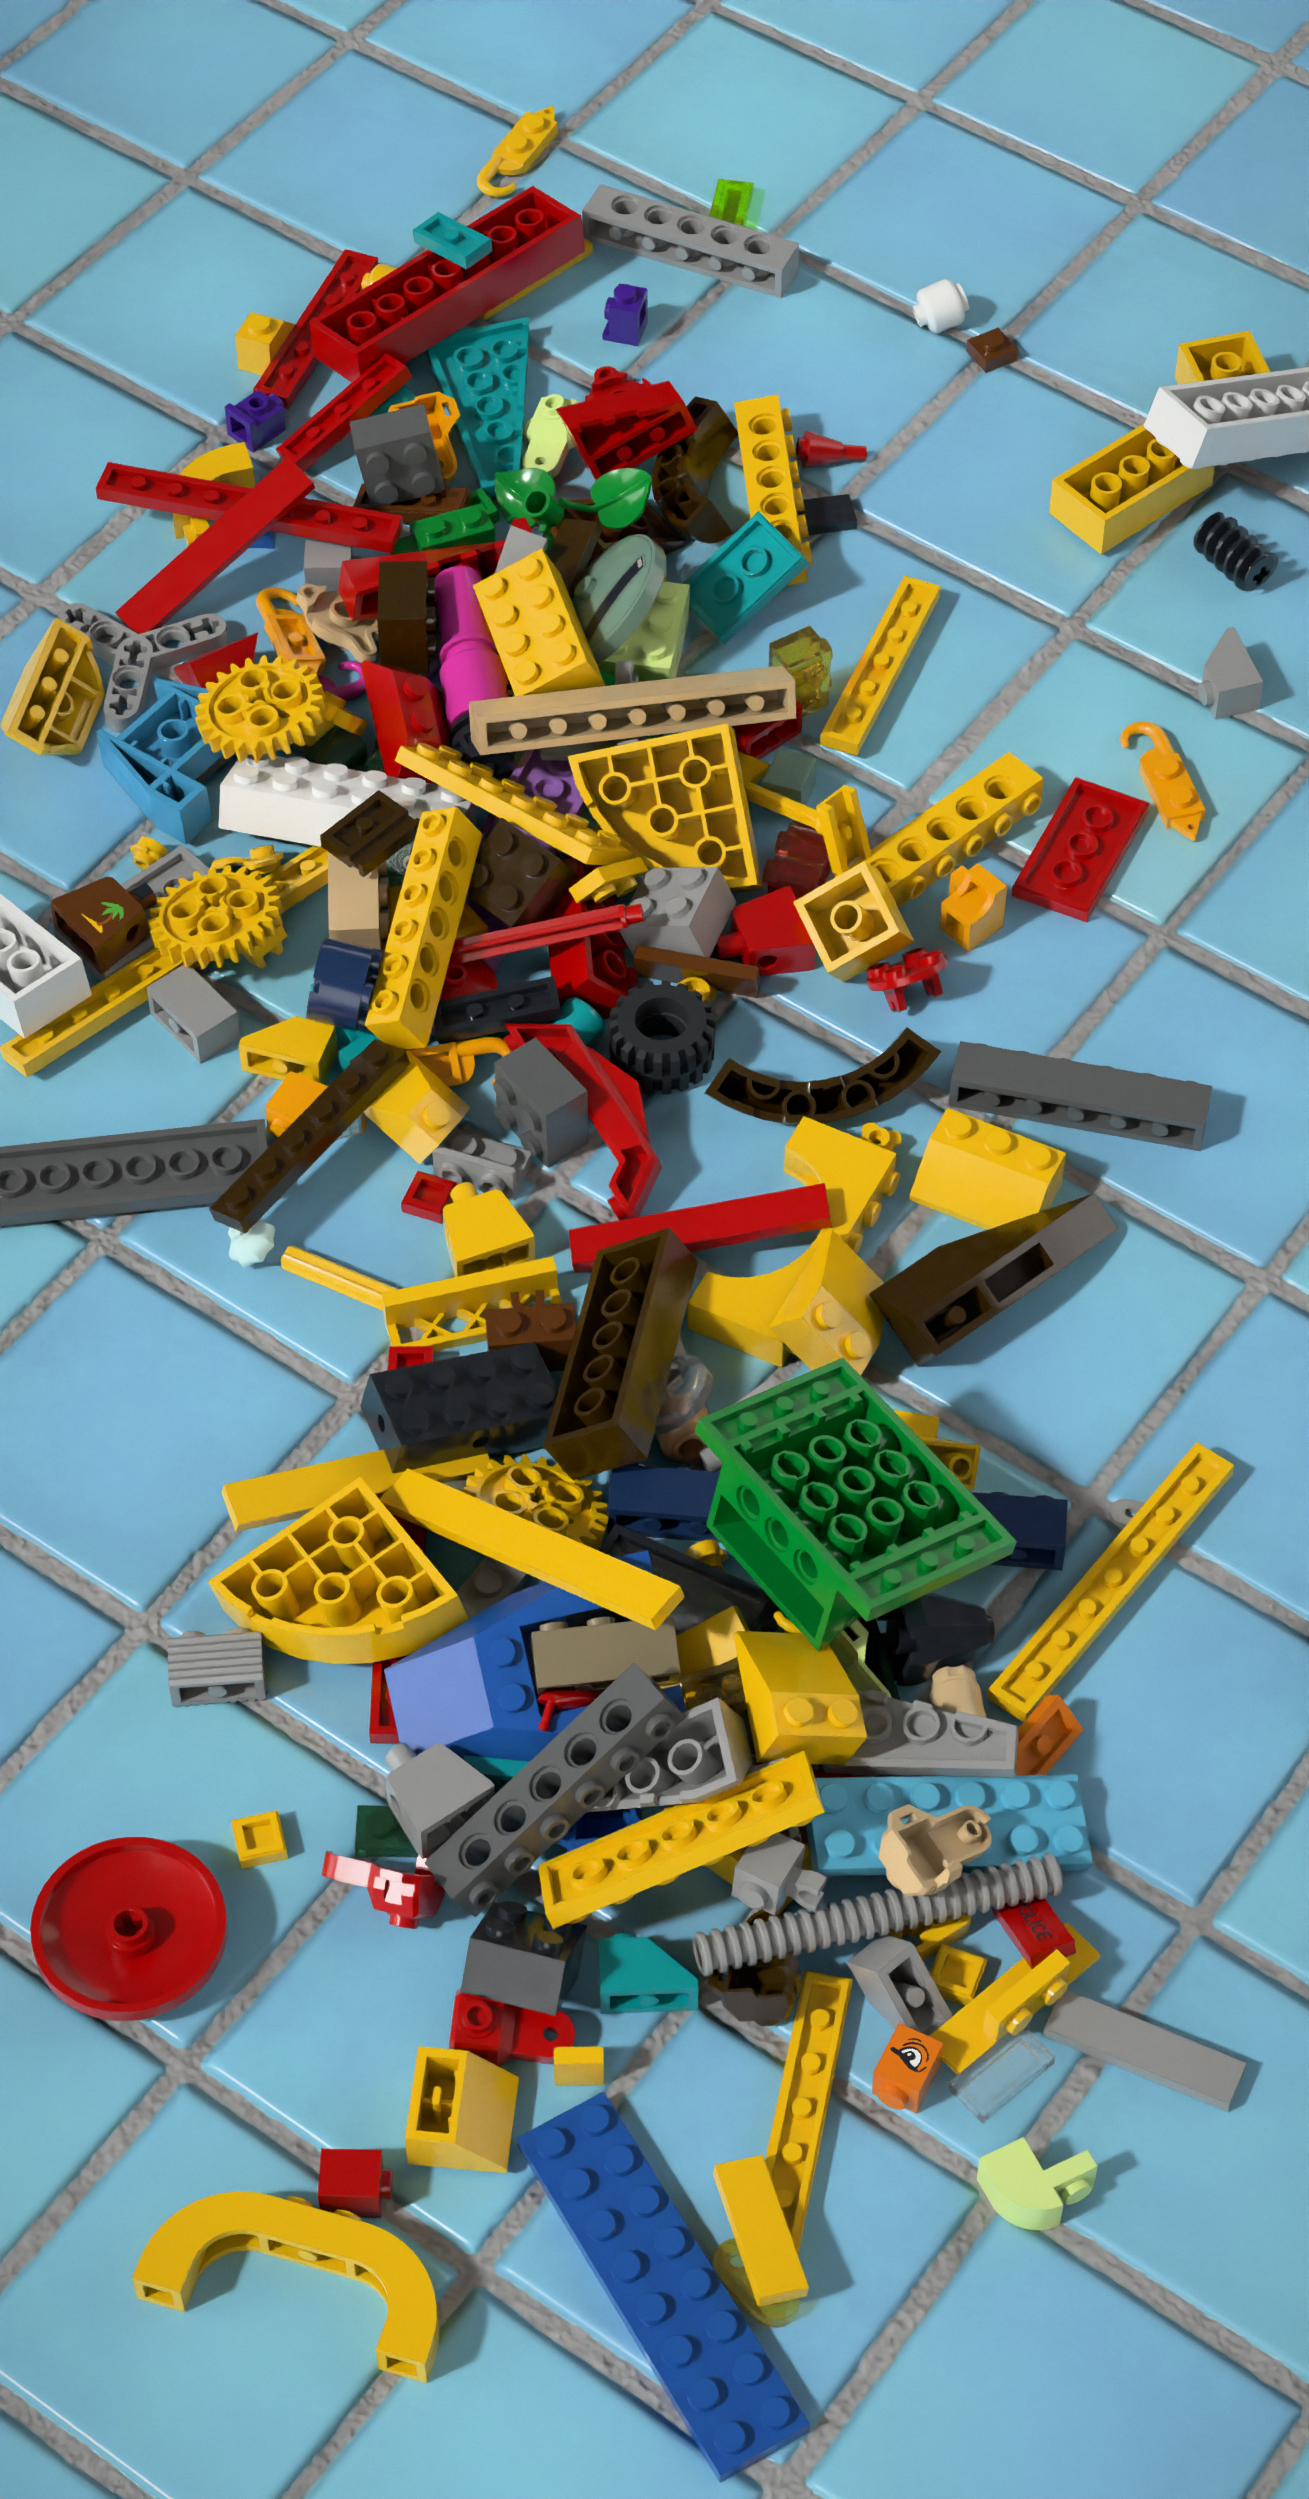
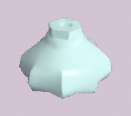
M262 1218L246 1234L230 1227L227 1234L230 1236L229 1257L231 1260L239 1262L243 1268H249L255 1263L263 1262L267 1253L275 1246L273 1241L276 1231L275 1227L265 1223Z

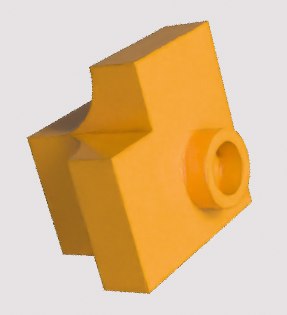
M979 863L969 870L963 865L950 874L949 897L941 903L939 929L969 952L1003 927L1007 885Z

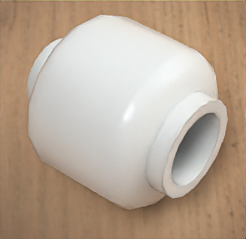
M942 279L921 288L917 292V305L912 306L918 325L920 327L926 325L934 334H939L962 324L965 320V312L969 311V304L959 283L953 284L948 279Z

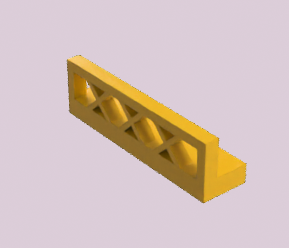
M551 1256L381 1293L383 1318L391 1346H433L434 1352L487 1341L486 1322L484 1319L485 1310L511 1308V1292H519L520 1303L525 1305V1307H528L531 1301L536 1300L535 1290H544V1297H550L551 1304H563L558 1290L557 1268L554 1258ZM459 1318L468 1322L463 1331L451 1333L441 1328L447 1319ZM416 1327L425 1332L420 1340L401 1344L398 1330Z

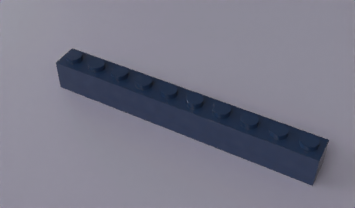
M641 1463L628 1464L612 1469L607 1505V1516L609 1517L607 1534L611 1532L615 1524H618L645 1537L690 1541L713 1539L721 1543L706 1527L720 1470L717 1472L691 1470L683 1466L672 1468L651 1467ZM971 1492L1017 1541L1013 1554L990 1565L1062 1571L1066 1548L1068 1500L1055 1499L1047 1495L1027 1497L1008 1495L1004 1492Z

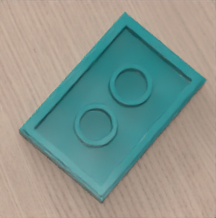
M758 511L682 584L690 585L689 609L725 645L810 563Z

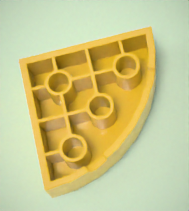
M728 723L568 756L576 787L592 816L602 830L621 838L619 845L632 851V858L641 857L647 868L719 867L731 892L764 889L735 732Z
M361 1477L348 1484L208 1581L223 1611L239 1627L248 1628L252 1632H261L263 1644L299 1659L329 1664L373 1663L406 1656L469 1620L457 1593Z

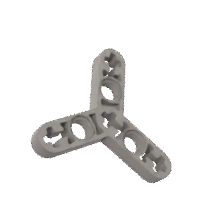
M82 603L69 604L63 607L58 615L60 620L90 637L93 646L92 654L113 666L104 701V715L108 728L118 733H122L143 714L153 671L190 660L210 650L226 645L228 641L226 621L221 616L211 613L202 614L141 634H137ZM103 635L116 637L110 643H100L97 641ZM170 640H179L183 643L180 647L173 649L163 646ZM135 654H138L137 666L131 665V659L135 657ZM126 680L139 682L136 687L130 689L119 686ZM122 703L127 704L128 710H125L123 715H120Z

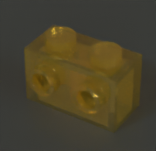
M807 626L769 643V667L783 666L795 679L796 700L803 705L802 717L816 713L822 708L829 706V688L832 685L830 664L833 652L831 646L825 638H820L811 626Z

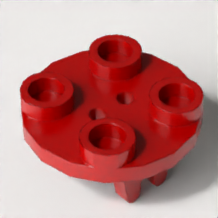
M920 947L903 953V961L892 965L889 962H882L866 969L868 976L866 981L869 989L872 991H883L891 1011L897 1010L900 1013L907 1010L903 990L908 989L907 985L921 980L927 996L933 995L936 998L943 995L938 972L947 967L948 960L942 950L927 952L925 947Z

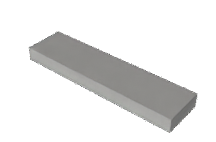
M1066 1990L1055 2002L1043 2031L1044 2037L1227 2112L1247 2064L1244 2061L1069 1990Z

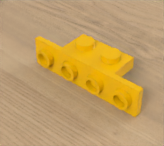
M1064 1923L1063 1925L1075 1940L1076 1954L1064 1957L1056 1949L1034 1969H1031L1025 1959L1022 1958L930 2035V2037L944 2043L942 2061L958 2077L962 2076L1010 2034L1014 2036L1021 2032L1036 2012L1045 2005L1050 2006L1054 2004L1065 1993L1068 1985L1100 1959L1101 1955L1070 1924Z

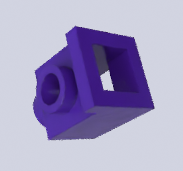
M619 283L614 289V297H608L606 301L604 318L608 322L603 331L602 340L633 346L639 345L648 323L647 288Z
M257 390L235 406L231 403L224 406L227 435L239 443L245 442L247 449L251 452H255L286 430L285 407L282 400L276 394L272 393L266 396Z

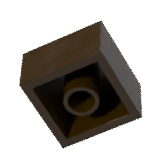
M427 561L379 562L377 622L380 663L400 667L416 674H429V658H436L437 656L436 634H430L431 630L437 629V606L429 605V602H436L435 578H428Z
M501 818L479 847L467 897L503 924L513 928L546 921L579 876L558 857L504 818Z

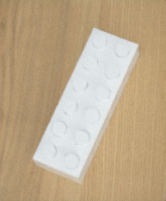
M1309 367L1159 387L1144 427L1156 437V441L1159 444L1170 449L1180 458V462L1184 466L1191 469L1227 465L1228 463L1254 461L1255 459L1281 457L1282 455L1307 453L1309 451Z
M262 754L259 763H255L253 755H248L242 763L238 760L220 784L219 828L321 847L320 835L378 790L408 810L409 816L413 819H420L422 812L457 807L476 827L477 805L440 785L426 783L425 780L420 778L401 779L387 776L381 771H356L348 769L342 764L323 765L312 763L303 757L284 758L276 756L275 760H271L268 754ZM415 838L388 859L396 860L400 852L407 850L398 857V861H402L405 855L411 854Z

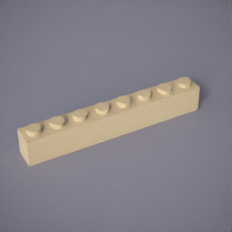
M783 666L471 701L469 702L471 741L480 755L676 733L726 723L730 726L796 719L795 679Z

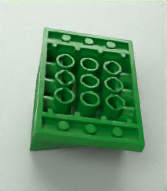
M840 1358L704 1416L697 1421L695 1433L722 1462L706 1527L818 1652L860 1617H863L866 1622L871 1621L1013 1554L1017 1541L844 1358Z

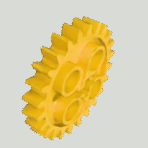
M262 655L259 664H253L251 659L247 658L243 668L231 664L230 669L232 673L228 675L222 672L216 673L219 682H207L205 685L208 693H199L200 704L194 707L197 715L195 721L204 744L210 743L213 753L222 750L224 759H228L236 753L238 761L241 763L248 755H253L255 763H259L262 754H268L271 760H275L276 751L280 749L287 754H291L290 745L292 743L304 746L303 735L315 736L314 725L323 724L324 721L321 713L327 710L322 684L319 683L316 673H310L308 665L299 668L296 659H292L284 665L282 656H278L273 663H268L266 655Z
M227 865L221 873H216V869L210 867L208 875L204 876L198 871H194V879L191 881L179 878L180 887H166L167 897H157V907L149 910L152 918L148 920L154 946L159 948L161 956L169 955L173 964L183 959L186 968L199 961L201 969H205L210 961H215L218 968H220L224 964V959L227 958L238 963V954L243 952L250 956L255 955L253 946L266 947L268 945L265 936L277 935L275 926L282 925L281 914L284 913L278 888L276 885H272L270 877L262 878L259 870L248 875L246 866L241 867L234 873L230 865Z
M522 1454L520 1462H515L509 1455H505L502 1465L490 1459L487 1469L481 1466L476 1467L475 1475L468 1476L466 1486L463 1489V1492L593 1549H595V1546H601L609 1519L606 1515L608 1504L601 1502L602 1491H591L593 1483L591 1479L582 1481L572 1480L566 1472L562 1471L558 1463L553 1467L548 1466L543 1456L538 1459L537 1463H531L526 1454Z

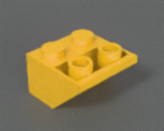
M418 2046L405 2133L407 2163L411 2165L507 2173L519 2077L469 2051Z

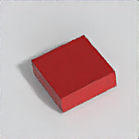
M417 1171L401 1202L402 1212L442 1224V1209L446 1205L453 1203L450 1193L458 1185L457 1182Z

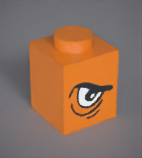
M898 2023L874 2070L872 2094L877 2095L881 2102L893 2109L903 2110L905 2108L917 2114L941 2067L944 2043Z

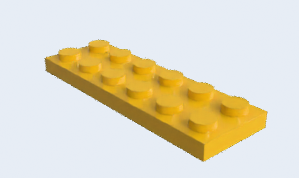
M418 743L417 747L400 746L395 758V761L497 817L504 818L510 824L584 864L609 865L629 860L632 856V851L619 845L621 838L604 830H598L597 833L587 827L589 824L588 820L572 813L561 814L555 810L557 804L541 796L535 795L532 798L524 794L525 787L509 779H502L500 781L492 777L494 771L491 768L477 762L468 764L462 761L461 757L463 754L451 747L440 745L439 749H436L430 745Z
M801 1751L746 1775L742 1784L700 1802L678 1804L539 1864L538 1871L545 1914L552 1928L555 1929L564 1924L578 1923L594 1911L610 1904L619 1905L625 1903L638 1892L655 1885L669 1884L676 1880L680 1874L699 1866L713 1865L729 1853L745 1846L753 1847L760 1845L773 1834L790 1827L804 1826L810 1823L815 1816L825 1813L812 1766L805 1751Z

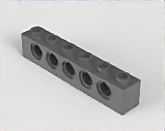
M633 1663L437 1849L424 1864L451 1899L474 1917H477L484 1909L490 1907L497 1900L498 1896L520 1875L526 1873L552 1844L563 1838L569 1828L590 1808L596 1806L615 1784L626 1774L632 1772L657 1744L668 1738L674 1731V1728L686 1718L685 1715L661 1687L638 1665Z

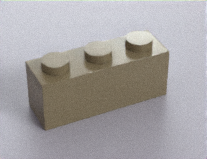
M598 1617L588 1620L587 1626L568 1628V1623L551 1622L541 1625L540 1631L531 1632V1649L537 1698L545 1692L559 1690L604 1691L633 1663L638 1665L658 1685L678 1683L680 1665L674 1617H667L657 1630H653L635 1621L615 1623L614 1617Z

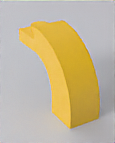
M245 442L211 450L193 460L179 474L248 488L255 486L254 468ZM172 513L175 538H185L187 547L209 528L207 519Z

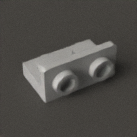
M456 1129L450 1132L444 1146H438L432 1153L434 1176L457 1182V1184L464 1182L473 1183L476 1190L483 1193L494 1189L500 1190L507 1199L513 1201L532 1164V1153L528 1150Z

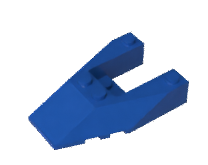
M648 1550L615 1557L654 1574ZM547 1582L509 1595L384 1670L400 1743H406L417 1755L435 1744H443L462 1759L464 1755L531 1761L588 1707L576 1709L555 1708L548 1732L539 1730L538 1725L541 1722L546 1705L537 1701L531 1632L540 1631L541 1625L551 1622L568 1623V1628L587 1626V1621L593 1618L614 1617L619 1619L624 1618V1616ZM680 1685L662 1689L682 1713L686 1711Z

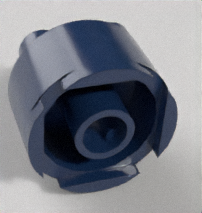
M325 938L322 942L313 974L315 980L313 992L310 991L306 1019L366 1033L365 1021L380 970L383 951L337 939Z

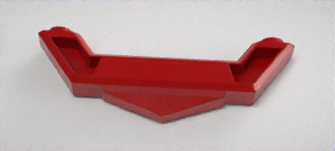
M505 1024L509 1035L503 1039L511 1052L536 1037L587 1090L588 1117L618 1163L608 1185L613 1197L608 1199L607 1202L618 1220L639 1217L662 1169V1165L649 1145L651 1141L638 1081L592 1048L585 1046L571 1024Z

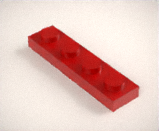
M385 353L275 449L281 460L289 457L303 472L313 466L322 455L336 443L342 441L351 431V421L368 418L377 407L391 395L397 393L413 377L406 365Z

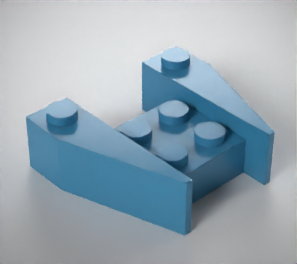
M157 678L154 681L157 702L117 737L102 729H99L96 734L103 765L157 829L187 845L213 821L207 787L195 780L223 756L222 750L213 753L210 743L204 744L195 721L197 715L194 707L200 704L198 694L208 693L207 689ZM281 749L276 751V756L284 757L287 754Z

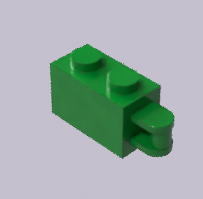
M482 503L410 522V535L398 538L393 553H390V555L495 542V527Z

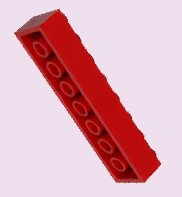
M531 186L467 225V227L490 238L493 250L470 268L465 269L430 250H426L311 320L309 324L315 358L350 382L357 379L385 353L405 364L585 252L581 215L536 187Z

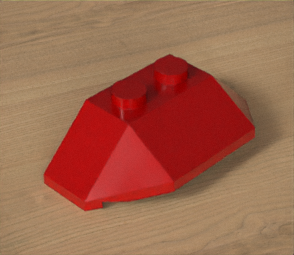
M364 660L360 665L385 774L401 779L420 778L425 780L426 783L438 785L395 761L400 746L417 747L418 743H424L436 749H439L440 745L452 748L449 740L443 693L422 675L400 667Z

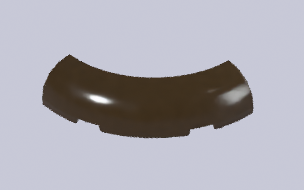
M695 396L686 407L698 431L658 453L652 475V492L654 500L663 516L676 529L689 538L713 544L721 542L733 534V531L711 500L708 499V491L715 469L729 446L738 437V431L717 401Z
M906 1027L878 1057L859 1069L842 1076L807 1082L785 1081L759 1074L729 1058L704 1094L742 1114L766 1121L799 1124L803 1116L820 1123L833 1122L867 1112L894 1098L912 1085L931 1066L942 1051Z

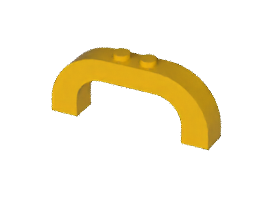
M248 2191L226 2192L208 2196L182 2208L160 2226L146 2245L133 2274L132 2280L137 2299L182 2312L186 2311L194 2287L202 2272L216 2259L236 2251L261 2252L337 2274L369 2285L379 2293L388 2307L387 2318L376 2347L379 2370L428 2383L435 2362L439 2342L438 2314L435 2292L425 2267L416 2254L402 2240L380 2227L362 2222L360 2217L349 2211L335 2210L333 2213L314 2208L313 2204L296 2196H288L286 2199H282L272 2195Z

